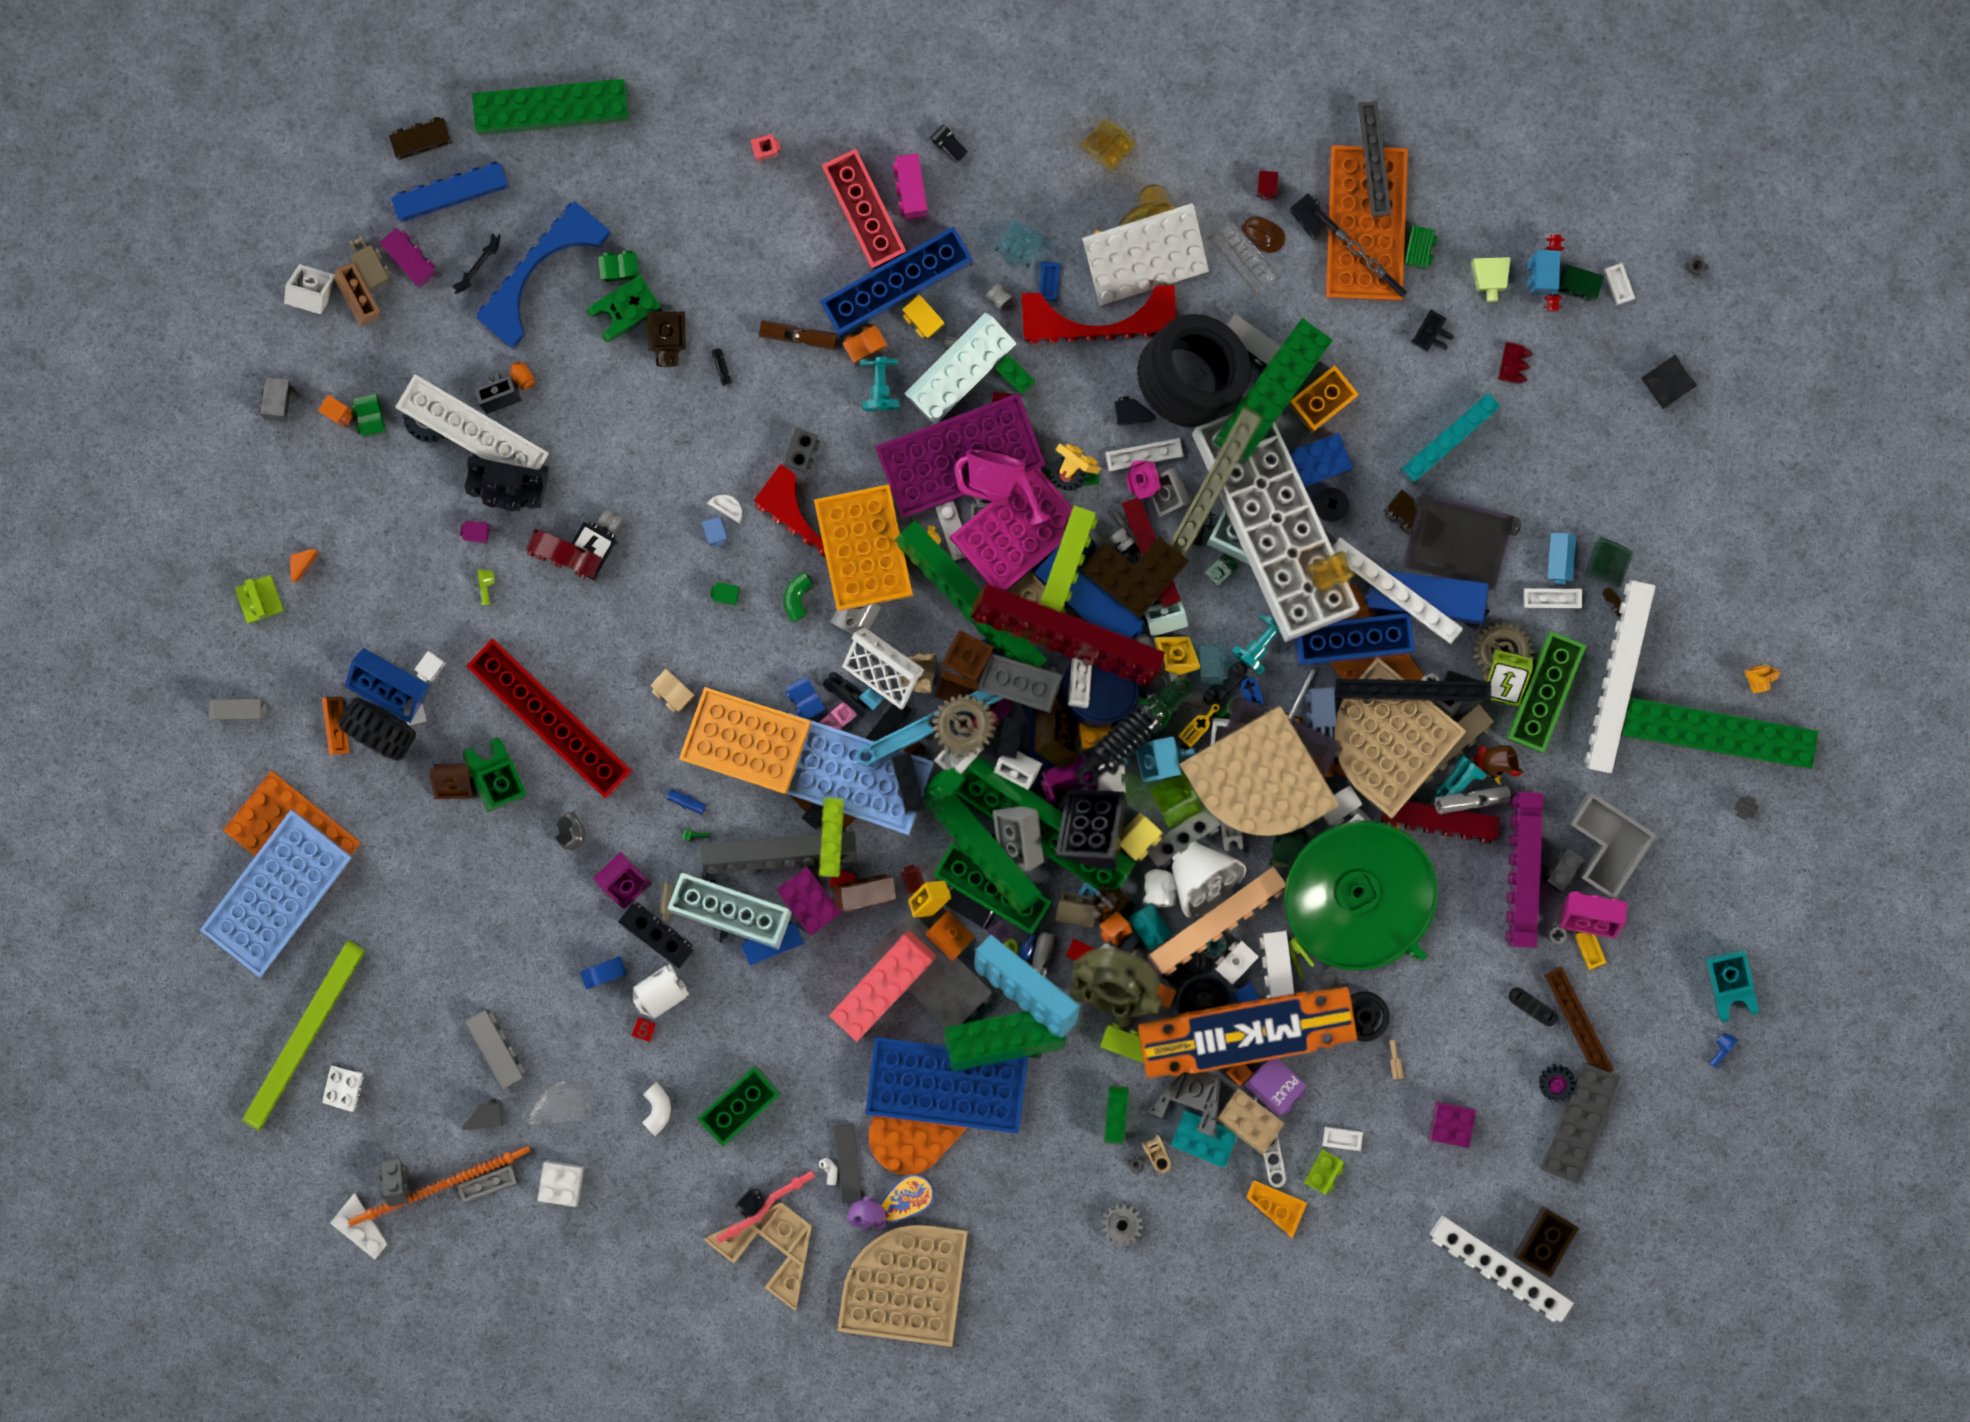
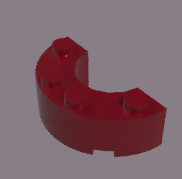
M534 529L526 548L528 556L544 562L546 559L551 560V565L562 568V565L576 571L574 575L583 579L586 576L594 578L602 559L599 555L537 529Z

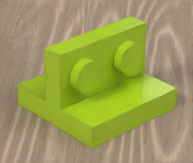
M272 575L257 580L251 578L246 580L245 584L235 587L247 624L284 611Z

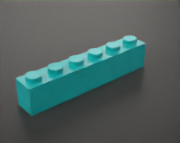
M1488 392L1405 464L1400 471L1413 484L1501 406Z

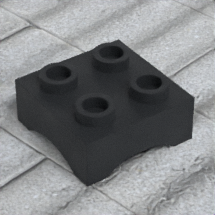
M1676 354L1641 378L1662 409L1697 386L1682 366Z

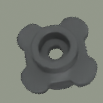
M1695 255L1692 261L1685 264V269L1692 273L1693 278H1698L1701 272L1708 269V265L1699 255Z

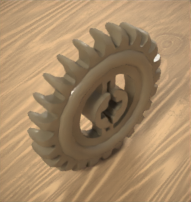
M1504 621L1501 623V626L1497 622L1493 626L1488 624L1486 629H1481V634L1476 635L1478 640L1473 642V645L1477 647L1472 650V653H1478L1474 656L1473 660H1480L1477 667L1484 666L1481 673L1486 671L1490 673L1493 664L1491 649L1531 658L1534 662L1535 659L1531 655H1534L1535 651L1530 649L1534 644L1528 643L1531 637H1525L1526 631L1520 632V627L1513 628L1512 623L1506 626ZM1496 640H1510L1512 643L1515 644L1518 654L1514 652L1513 646L1509 642L1498 643L1496 642Z
M959 694L958 700L952 696L950 703L947 700L944 701L945 707L938 706L941 713H934L938 719L932 721L933 724L937 725L932 730L938 732L934 736L935 739L941 738L938 745L941 746L945 743L944 751L951 748V755H953L958 750L959 757L965 751L967 757H969L970 750L976 755L977 747L982 751L984 750L982 743L989 745L987 737L993 738V734L989 731L996 730L990 724L996 721L989 718L993 716L992 711L986 712L990 708L989 705L982 706L984 700L977 702V696L970 700L969 694L963 699L961 694ZM960 712L973 714L978 721L977 730L973 727L972 721L968 716H957L956 714ZM950 721L955 723L959 735L972 736L968 738L956 737L950 730ZM967 723L968 728L963 727L961 729L960 724L965 725Z

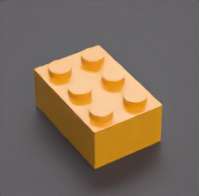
M1334 365L1288 404L1310 432L1313 433L1356 399L1359 394Z

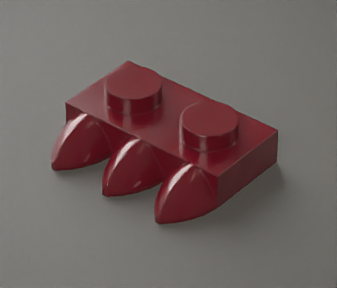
M1505 342L1497 380L1515 384L1526 382L1528 379L1519 371L1528 370L1530 366L1522 358H1529L1533 353L1524 345Z

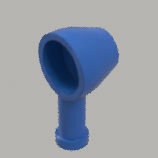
M1723 1033L1716 1042L1720 1047V1051L1709 1063L1717 1068L1738 1039Z

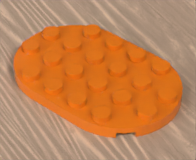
M874 1116L869 1129V1144L874 1157L884 1168L901 1175L918 1174L935 1164L963 1134L967 1127Z

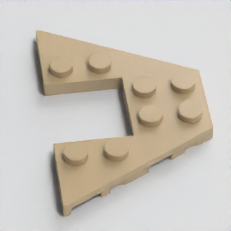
M781 1201L771 1206L759 1221L740 1231V1234L733 1238L732 1236L720 1244L715 1237L727 1231L728 1227L704 1238L706 1243L733 1264L757 1233L788 1257L764 1288L794 1311L797 1309L812 1225ZM745 1218V1219H743V1220H741V1221L735 1223V1225H737V1224H739L740 1222L746 1220L747 1218Z

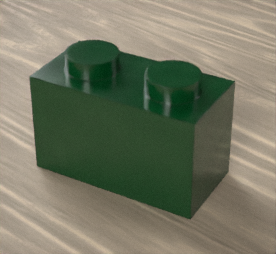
M1567 265L1562 274L1559 290H1562L1564 295L1573 296L1575 294L1581 296V300L1591 302L1598 298L1604 275Z

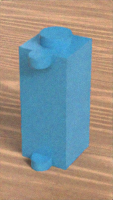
M1551 533L1547 579L1554 580V584L1565 585L1566 582L1573 581L1576 535Z

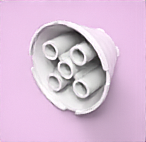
M1197 841L1192 842L1186 850L1176 853L1172 858L1174 861L1172 871L1182 912L1190 918L1193 914H1196L1197 917L1204 915L1223 903L1234 892L1232 888L1235 884L1242 882L1246 873V867L1241 861L1198 844Z

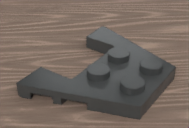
M1183 1072L1174 1077L1170 1082L1169 1088L1163 1095L1159 1096L1160 1099L1153 1107L1149 1108L1147 1113L1165 1120L1172 1102L1204 1112L1197 1131L1215 1138L1221 1078L1207 1072L1192 1074Z

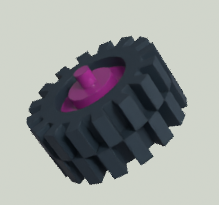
M1552 1064L1553 1067L1551 1068L1547 1066V1070L1543 1069L1542 1075L1539 1077L1541 1092H1543L1545 1097H1548V1100L1552 1101L1554 1099L1555 1102H1558V1099H1561V1101H1565L1564 1098H1569L1570 1093L1573 1094V1088H1575L1572 1072L1560 1064L1559 1066Z

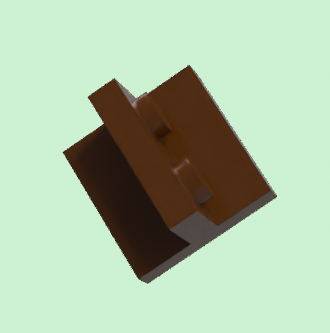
M959 629L941 664L976 682L994 647Z
M465 763L434 764V768L430 769L429 776L435 799L473 798L472 777Z

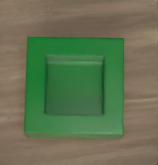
M1415 942L1408 946L1410 948L1408 953L1416 961L1418 959L1424 961L1428 957Z

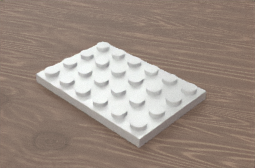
M1193 203L1082 238L1100 306L1152 290L1155 286L1168 285L1209 272Z

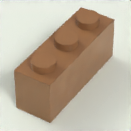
M354 262L336 269L334 280L359 327L377 321L380 311Z

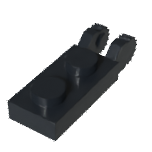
M830 673L829 679L826 678L823 681V686L829 692H834L838 698L863 718L871 708L859 698L862 692L847 679L838 675V673Z

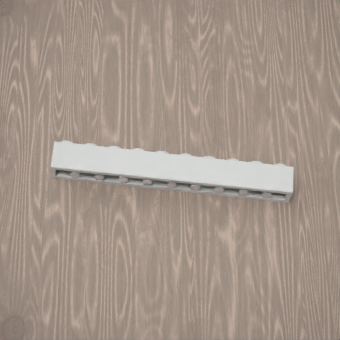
M1630 580L1629 584L1626 583L1624 595H1626L1625 602L1621 603L1619 613L1622 615L1615 627V632H1617L1616 640H1613L1611 644L1613 654L1612 658H1609L1607 661L1606 670L1609 671L1607 678L1604 677L1602 682L1603 696H1600L1598 700L1599 714L1595 715L1593 726L1596 727L1594 734L1591 733L1589 745H1591L1590 752L1586 753L1584 761L1589 769L1612 774L1656 585Z

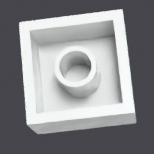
M546 1160L543 1163L537 1201L576 1207L579 1203L584 1166Z

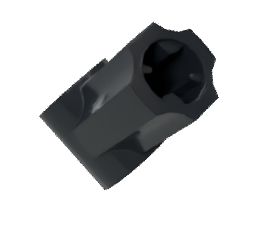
M945 124L930 136L931 141L939 149H943L955 163L959 162L968 153Z

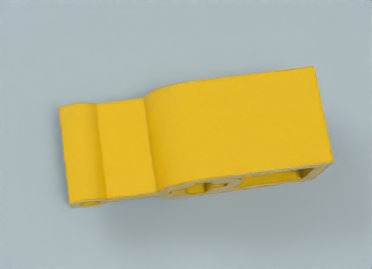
M1214 704L1206 715H1198L1193 718L1177 737L1191 748L1210 726L1208 718L1214 712H1217L1220 706ZM1203 719L1205 721V728H1197L1198 723L1196 722V720ZM1194 730L1195 732L1186 740V738H1187V737L1192 733V731Z

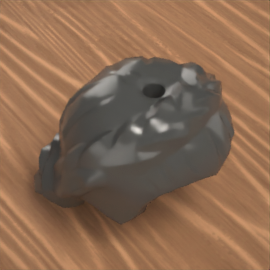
M574 811L561 816L556 823L559 834L555 839L562 848L574 851L584 841L585 828L578 820Z

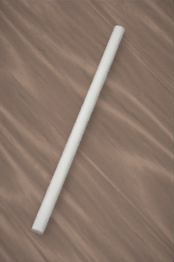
M1314 669L1311 670L1289 714L1288 719L1290 722L1316 672Z

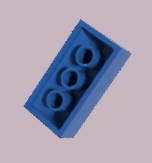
M365 648L352 660L345 682L346 688L409 723L412 722L418 709L424 702L430 686ZM411 698H414L408 717L405 715L403 707Z

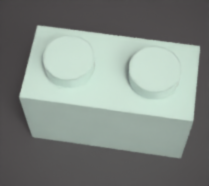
M1182 601L1165 608L1162 607V604L1150 607L1145 613L1151 637L1188 627Z

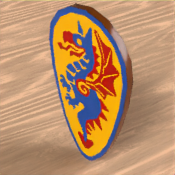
M909 1174L902 1178L881 1202L886 1212V1222L900 1221L927 1209L933 1203L935 1197L931 1181L920 1174Z

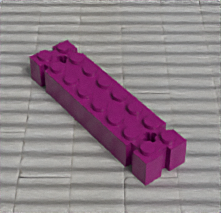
M1514 792V796H1511L1510 805L1514 807V815H1510V827H1513V833L1509 835V846H1512V854L1509 853L1508 865H1511V873L1507 875V884H1510V892H1507L1506 895L1509 911H1506L1505 920L1506 923H1509V930L1505 931V942H1508V946L1537 948L1544 793Z

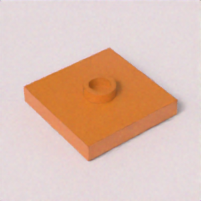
M949 911L925 933L952 961L975 938Z

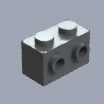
M1569 849L1560 850L1555 857L1556 862L1544 874L1546 876L1544 882L1563 892L1571 887L1573 883L1572 877L1575 873L1578 874L1584 865L1582 864L1584 859Z
M401 1159L381 1162L382 1170H379V1178L383 1187H380L381 1198L386 1200L389 1207L408 1203L407 1166L403 1165Z

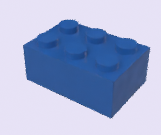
M1340 433L1289 451L1304 488L1353 469Z

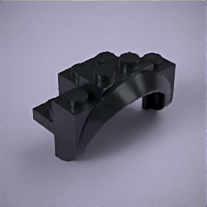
M475 454L472 457H468V474L465 481L466 494L472 497L480 496L483 504L488 507H497L507 511H521L523 507L541 508L548 482L549 466L542 465L541 470L481 459ZM524 483L529 484L528 487L523 488V487H524Z

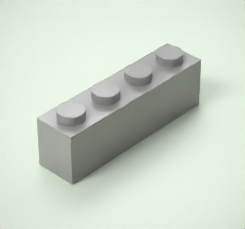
M1234 314L1227 324L1238 335L1246 348L1247 354L1254 358L1253 362L1261 368L1268 365L1281 347L1237 314Z
M485 1010L465 1023L500 1086L504 1089L524 1078L526 1070L521 1062L518 1063L516 1061L514 1048L506 1043L505 1039H507L504 1030L502 1028L499 1029L496 1025L498 1020L495 1014Z

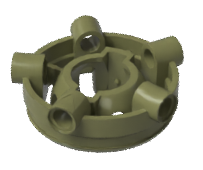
M1099 948L1089 951L1074 963L1072 967V972L1074 973L1072 978L1073 987L1070 988L1069 997L1076 1003H1089L1099 1010L1113 1014L1116 1023L1122 1027L1129 1025L1133 1017L1142 1016L1149 1012L1158 1014L1163 998L1158 996L1159 979L1153 968L1139 957L1117 949Z

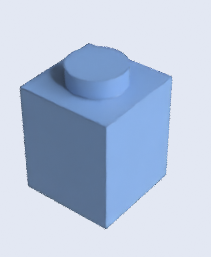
M717 517L702 522L708 544L714 547L724 545V541H727L728 538L722 518Z

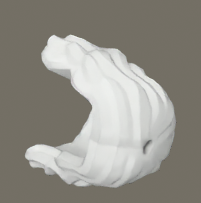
M1159 869L1148 871L1144 875L1146 895L1143 904L1147 906L1153 903L1155 908L1175 906L1177 888L1174 875Z

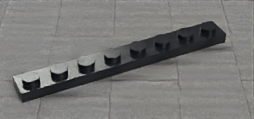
M1336 679L1335 699L1491 702V682Z
M892 704L865 739L875 742L896 732L912 709L907 705L900 709ZM813 803L801 819L817 830L823 823L824 806Z

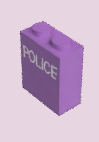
M1278 1058L1265 1060L1244 1083L1276 1116L1286 1115L1293 1108L1291 1104L1295 1100L1298 1101L1305 1094L1303 1090L1307 1087Z

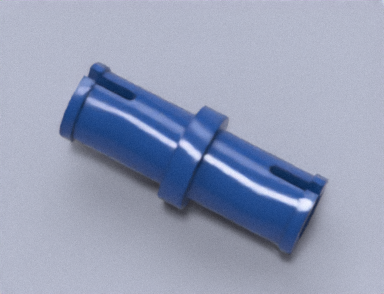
M671 789L667 796V800L681 805L685 810L687 808L700 815L704 813L707 804L691 798V795L687 794L686 796L674 789Z

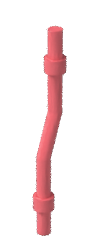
M812 1170L799 1178H793L789 1184L770 1194L754 1215L737 1225H731L727 1231L715 1237L717 1242L720 1244L732 1236L734 1238L740 1234V1231L759 1221L775 1200L794 1189L798 1190L803 1187L802 1184L813 1179L815 1175Z

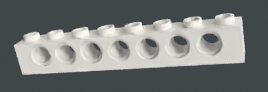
M1443 1215L1429 1234L1433 1237L1432 1241L1440 1247L1444 1244L1450 1248L1448 1250L1449 1253L1457 1258L1459 1255L1466 1259L1464 1263L1473 1269L1477 1266L1481 1269L1480 1273L1488 1279L1491 1277L1497 1279V1285L1505 1290L1509 1287L1514 1291L1513 1295L1521 1301L1524 1298L1530 1301V1307L1536 1311L1542 1309L1546 1312L1545 1316L1553 1322L1556 1319L1562 1322L1574 1304L1571 1300ZM1451 1233H1455L1457 1236L1453 1243L1447 1241V1237ZM1472 1244V1251L1468 1254L1464 1253V1246ZM1482 1255H1488L1489 1257L1486 1264H1480V1257ZM1503 1265L1505 1267L1504 1273L1497 1275L1496 1268ZM1516 1276H1520V1284L1514 1286L1512 1284V1279ZM1531 1287L1537 1288V1293L1534 1296L1528 1295ZM1547 1298H1553V1304L1550 1307H1545L1544 1305Z

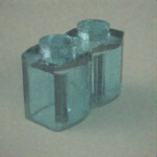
M1200 644V685H1223L1224 679H1227L1228 670L1224 668L1223 661H1227V649L1223 650V644Z

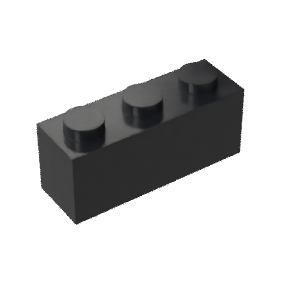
M910 752L891 757L906 814L910 815L925 811V804Z

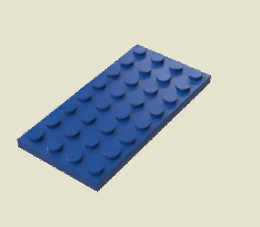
M875 1037L865 1114L1019 1134L1028 1056L952 1072L944 1045Z

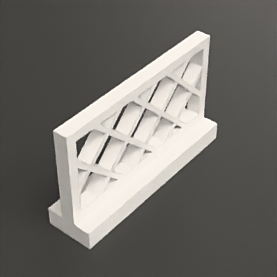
M865 627L854 632L852 636L853 643L842 667L894 705L903 709L918 677L922 676L924 669ZM858 644L864 648V654H859ZM871 655L878 657L880 664L874 665ZM861 657H867L869 666L863 667ZM851 659H856L857 669L850 665ZM887 665L894 669L895 675L889 676ZM881 667L884 677L878 678L875 668ZM865 670H871L873 679H869L866 676ZM901 676L910 680L908 686H904ZM891 678L897 679L898 688H893ZM881 680L886 681L888 690H884L881 687ZM900 690L902 695L901 701L896 698L894 691Z

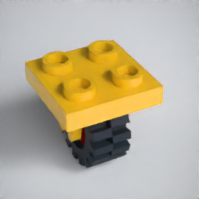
M1069 443L1067 445L1059 444L1056 451L1064 457H1059V461H1054L1055 466L1051 467L1053 473H1050V476H1053L1051 480L1056 483V487L1062 490L1075 491L1077 488L1082 487V483L1086 482L1084 478L1088 477V474L1085 472L1098 474L1101 467L1097 465L1098 461L1082 454L1083 450L1078 446H1072Z

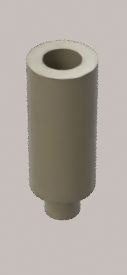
M663 882L659 913H662L661 920L669 921V915L673 914L667 908L677 885L676 883Z

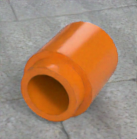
M518 361L510 367L509 374L523 391L536 384L535 377L525 362L520 363Z

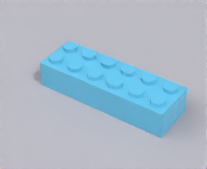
M990 935L976 949L974 963L976 972L989 979L994 987H999L1004 991V994L1009 999L1015 1000L1022 1010L1030 1012L1037 1022L1046 1025L1052 1034L1062 1038L1077 1023L1080 1005L995 937Z

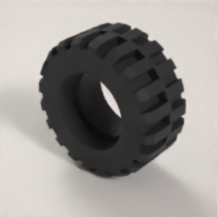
M358 697L351 700L339 720V728L347 733L348 736L374 752L395 761H400L404 758L416 738V731L404 721L385 709Z

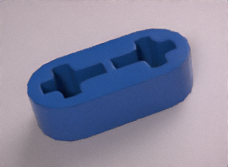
M1250 677L1244 679L1240 684V689L1245 704L1252 703L1251 697L1254 696L1256 702L1259 701L1260 704L1264 705L1257 681ZM1246 681L1254 683V687H1252L1253 694L1251 695L1248 689H1244Z

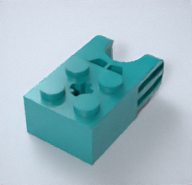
M1737 949L1704 957L1719 1020L1724 1023L1730 1019L1729 1008L1735 1001H1743L1750 1014L1753 1016L1758 1015L1759 1008L1746 951ZM1729 969L1733 971V973H1730V977L1725 975Z

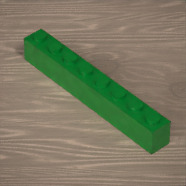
M924 791L923 801L925 807L945 827L948 834L958 842L961 849L971 857L973 863L978 865L986 878L991 880L998 892L1003 894L1009 901L1011 907L1020 913L1034 904L1041 892L954 793L944 800L935 802L930 800Z

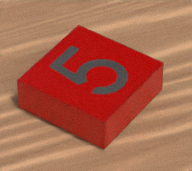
M638 1017L632 1036L650 1042L656 1023Z

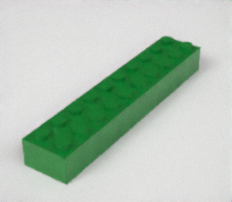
M1629 697L1621 736L1802 769H1812L1819 731Z
M979 755L969 764L962 775L965 778L964 782L955 791L957 795L992 819H994L993 811L998 809L1023 806L1037 810L1042 853L1096 890L1101 887H1107L1111 891L1116 890L1118 887L1120 888L1136 862L1119 852L1116 870L1097 869L1057 857L1056 850L1063 813L1029 789L1027 790L994 773L996 767Z

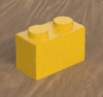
M920 294L902 309L904 313L902 317L909 325L911 323L914 324L917 328L915 332L921 339L925 337L929 340L945 326V322Z
M945 881L925 882L908 900L913 918L933 916L951 898L950 891Z

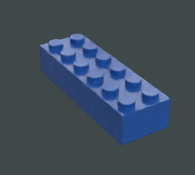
M1409 613L1337 621L1294 638L1297 666L1405 655L1415 652L1411 616Z

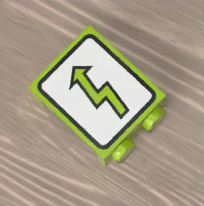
M1495 650L1493 664L1486 681L1491 682V700L1519 706L1532 672L1533 659Z

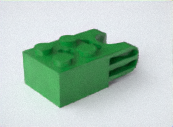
M641 274L586 309V313L590 317H596L603 313L612 316L611 326L602 334L604 342H611L646 321L647 312L662 311ZM633 299H640L637 306L631 305Z
M499 737L493 738L489 744L492 753L490 760H482L478 757L475 750L471 748L463 750L462 755L487 813L519 801L527 795L512 759L510 760Z

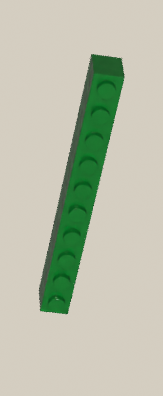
M916 520L893 540L898 548L910 557L912 563L923 571L924 575L937 586V589L944 593L951 604L962 612L965 619L970 621L977 631L1004 658L1040 668L1047 661L1028 640L1021 637H1013L1008 632L995 630L992 626L977 623L974 619L970 618L975 599L981 589Z

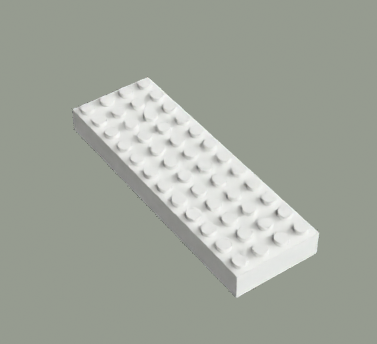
M1232 414L1198 426L1192 433L1208 472L1221 451V448L1214 444L1213 440ZM1274 422L1244 465L1238 461L1219 496L1283 639L1287 642L1355 615L1359 610V606Z

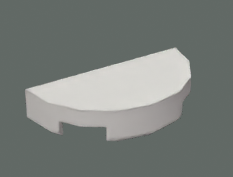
M726 494L712 497L707 502L708 505L740 524L742 508L734 497Z

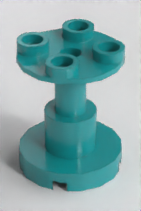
M876 357L875 361H871V359L860 360V367L874 369V386H871V400L862 402V411L876 412V410H882L883 412L894 411L900 408L899 400L890 399V387L885 383V368L897 366L898 359Z
M1265 615L1260 616L1259 619L1268 628L1257 641L1252 640L1245 650L1236 645L1231 651L1249 669L1253 667L1258 675H1261L1265 670L1259 663L1268 652L1265 648L1276 635L1283 638L1279 627L1275 626L1277 624L1276 621L1270 616Z

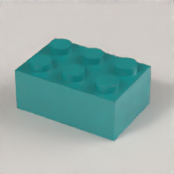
M1184 1108L1170 1145L1225 1169L1238 1136L1218 1122L1215 1138L1198 1132L1197 1129L1203 1116Z

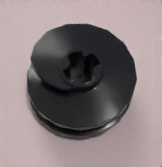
M1336 488L1322 490L1314 502L1316 514L1327 522L1339 521L1348 513L1350 507L1345 493ZM1329 500H1331V502L1334 501L1336 503V505L1334 506V510L1332 509V507L1330 509L1328 508L1327 505L1329 504Z

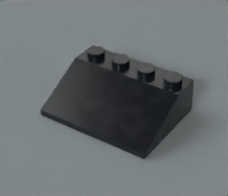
M1067 789L1056 856L1097 869L1116 870L1127 810L1125 792Z

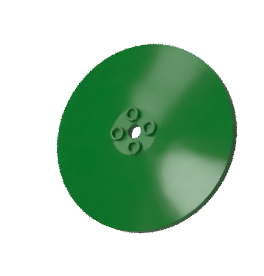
M1377 821L1347 822L1318 835L1298 855L1286 881L1284 892L1285 912L1295 937L1303 948L1316 959L1327 965L1345 970L1375 969L1404 956L1410 951L1408 946L1413 942L1417 944L1424 936L1436 910L1438 897L1437 879L1432 863L1425 851L1404 831ZM1356 887H1362L1363 890L1360 895H1353V890Z

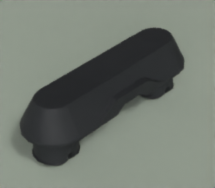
M1242 662L1233 664L1218 681L1205 691L1203 696L1204 702L1207 705H1214L1227 696L1245 677L1248 671L1247 666Z
M1519 987L1510 990L1509 1000L1521 1010L1546 1026H1553L1557 1022V1013Z

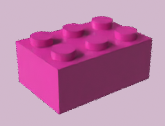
M918 153L895 157L896 162L892 163L894 178L899 179V181L895 182L897 196L902 197V200L898 201L900 215H904L905 220L928 217Z
M1578 891L1570 892L1561 906L1559 928L1616 939L1626 923L1627 902H1622L1619 899H1606L1599 895H1585Z

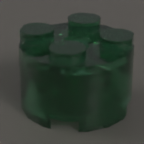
M1294 832L1275 835L1271 848V854L1273 855L1272 858H1269L1268 865L1290 871L1298 857V853H1301L1303 850L1304 837Z

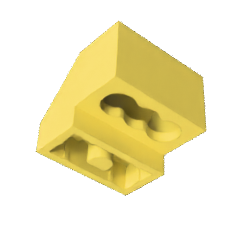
M1140 812L1123 829L1120 847L1135 861L1138 858L1142 860L1149 853L1147 849L1151 845L1155 847L1162 840L1160 837L1162 832Z

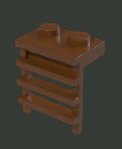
M942 670L934 697L951 702V697L953 696L958 700L959 694L964 698L967 694L970 695L976 692L979 683Z

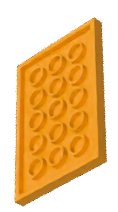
M889 484L814 499L837 612L913 596L904 551L900 550L893 541L900 533Z
M704 687L679 760L787 795L812 722Z

